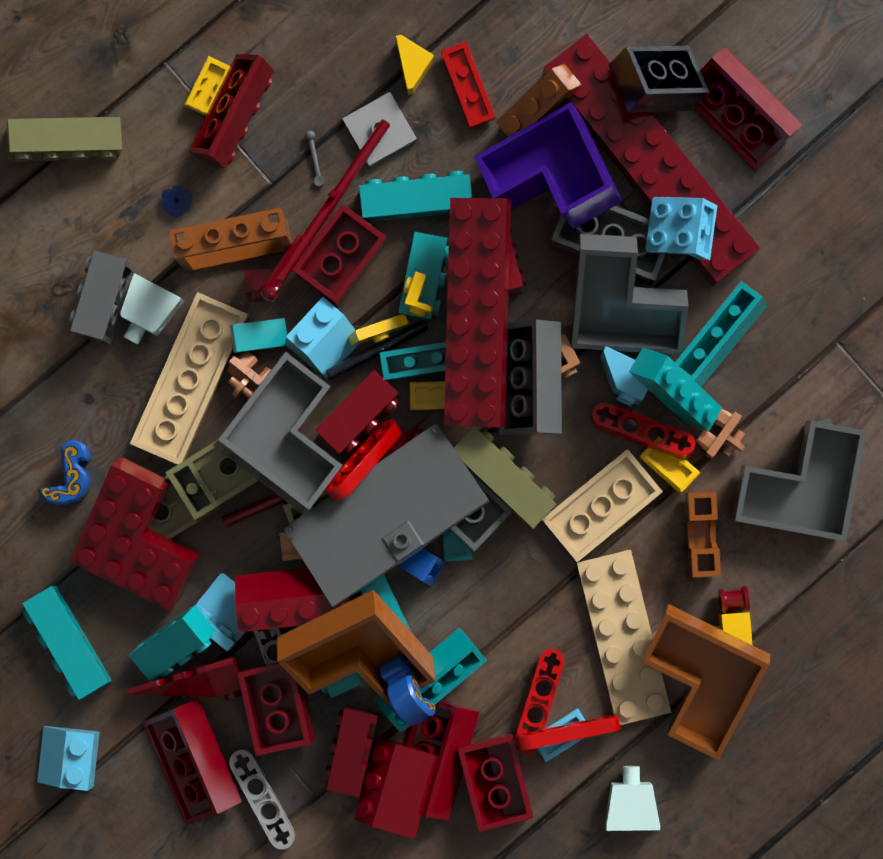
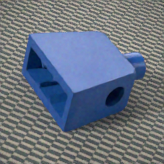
M421 549L397 566L432 586L446 562L427 550Z

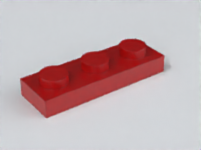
M467 42L442 50V58L469 128L472 129L495 120V114Z

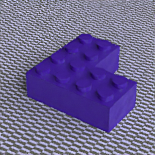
M572 102L475 156L492 198L509 199L511 201V210L550 189L562 216L575 229L623 202L582 116Z

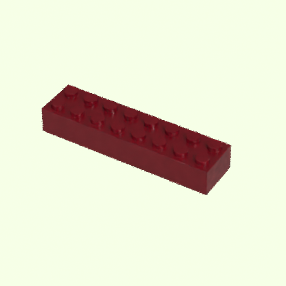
M450 198L444 426L505 427L511 201L507 198Z

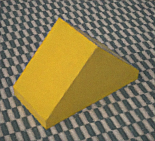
M403 35L396 36L397 47L408 95L414 94L433 65L434 55Z

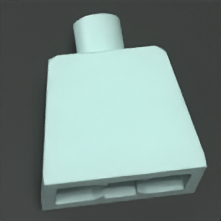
M134 273L120 313L123 319L131 322L124 338L138 345L145 331L158 336L183 305V299Z
M623 766V782H612L610 784L604 823L606 831L660 830L653 786L650 782H640V766Z

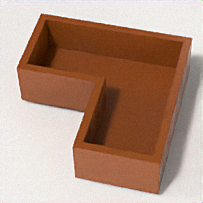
M374 590L277 637V662L309 695L358 672L376 693L389 704L387 697L388 686L380 676V666L399 654L405 655L412 662L419 689L436 681L433 656Z
M670 604L666 607L644 650L641 660L642 663L689 685L669 725L668 736L719 761L770 665L769 653Z

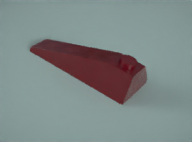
M234 656L129 688L127 692L128 695L219 697L224 695L225 700L241 696L237 673L242 670L238 657Z

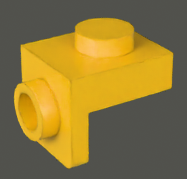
M415 272L413 278L408 277L403 293L408 294L405 307L410 308L409 313L419 317H425V314L432 315L433 307L419 302L427 279L426 275Z

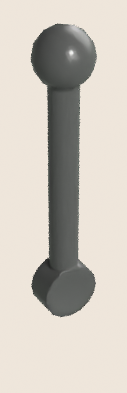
M309 130L305 133V139L309 142L315 171L314 184L321 187L324 185L325 180L321 176L314 144L315 133Z

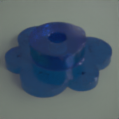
M176 185L172 190L166 189L163 191L162 199L164 203L162 208L165 211H170L173 217H180L183 211L187 212L191 209L189 202L192 199V194L189 190H182L180 186Z

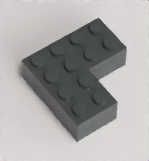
M580 234L571 326V348L604 350L607 346L615 351L640 352L642 348H646L661 354L681 355L683 353L689 308L687 290L634 287L638 256L637 237Z
M285 352L213 446L300 513H306L342 467V464L297 431L330 386Z
M806 421L796 475L741 465L731 520L846 541L866 431L822 422Z

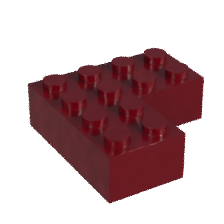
M120 457L109 468L70 562L171 611L179 602L200 553L151 530L171 481Z

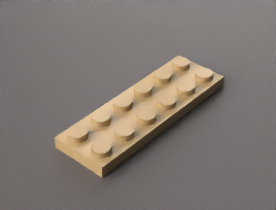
M197 292L130 444L175 464H180L185 460L233 352L230 326L245 323L249 316L247 313Z
M631 550L577 562L614 715H619L620 725L672 713L662 672L641 662L644 650L652 637V632Z

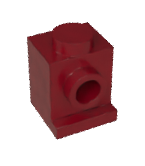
M272 269L244 270V288L248 302L265 301L260 295V288L273 272Z

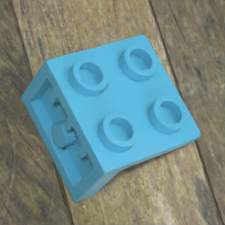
M653 197L646 251L649 253L688 254L699 260H710L717 205L704 198Z
M221 573L197 602L196 606L216 630L210 638L226 651H230L245 632L238 633L235 608V582L224 573Z

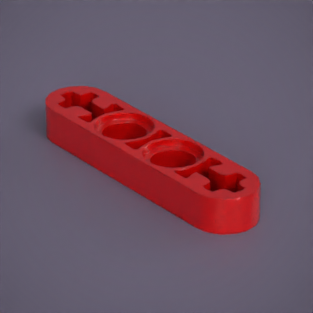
M599 403L592 411V422L596 428L679 459H686L694 452L695 439L686 431L610 403ZM608 411L609 417L614 420L617 419V415H620L618 427H614L615 421L608 418L601 422L598 414ZM629 419L636 421L638 424V429L631 433L625 431L622 427L624 421ZM653 429H659L664 433V438L660 442H653L648 434ZM669 434L673 435L672 441L680 443L682 439L686 440L687 446L690 448L685 447L683 451L678 450V444L671 441L670 447L665 446L668 442Z
M393 419L380 424L327 485L325 490L334 502L346 498L401 436L402 431Z
M556 649L545 650L540 656L516 735L528 732V729H522L524 724L531 728H540V730L546 727L564 667V657ZM551 654L556 655V660L560 662L559 666H554L551 675H557L556 680L549 676H539L540 670L546 673L548 663L544 662V659L550 658ZM540 681L549 682L552 686L551 693L545 697L538 695L536 692L537 683ZM537 707L543 711L544 718L540 723L529 721L527 714L531 708ZM538 748L530 750H521L519 752L523 755H531L534 754L538 750Z
M619 715L602 716L518 734L515 736L517 750H530L618 731L621 729Z

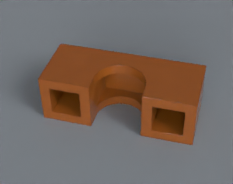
M565 64L551 68L496 123L507 137H510L542 119L557 105L564 103L582 84Z
M716 492L685 494L689 577L721 576L720 550L716 542V520H718Z

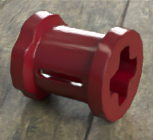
M741 586V589L732 591L718 589L721 614H726L727 610H750L747 586Z

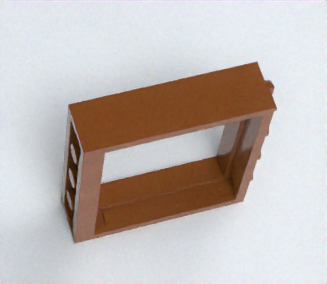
M282 208L169 230L174 259L186 273L286 253L292 244L289 224ZM277 214L279 223H270L269 215ZM183 233L185 241L178 234Z

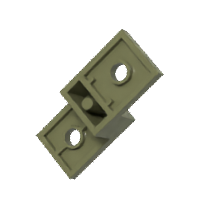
M215 442L165 472L167 476L164 478L170 480L171 483L162 504L167 506L169 515L165 520H157L155 518L151 530L169 539H173L224 507L223 503L259 482V480L238 464H236L237 467L234 473L230 475L224 474L221 470V464L225 459H229V457L214 447Z

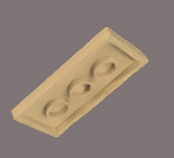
M627 449L547 514L542 521L573 559L578 562L663 491Z

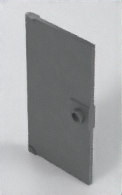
M435 423L377 463L346 498L334 502L329 496L283 529L328 601L335 608L386 572L419 552L427 544L490 501L442 432L441 427Z

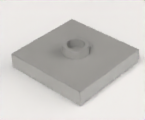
M391 92L342 118L359 150L362 149L381 119L386 120L390 124L389 129L366 161L369 167L417 141L415 134Z

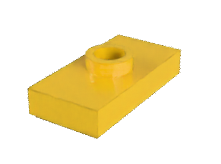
M208 56L185 106L206 116L230 66Z
M401 314L355 330L349 335L348 339L351 347L372 339L374 343H378L390 338L389 333L398 331L409 323L406 316Z
M445 381L410 382V411L444 410Z
M658 437L654 442H660L663 439ZM647 448L640 455V459L680 494L700 475V472L686 459L675 458L651 448Z

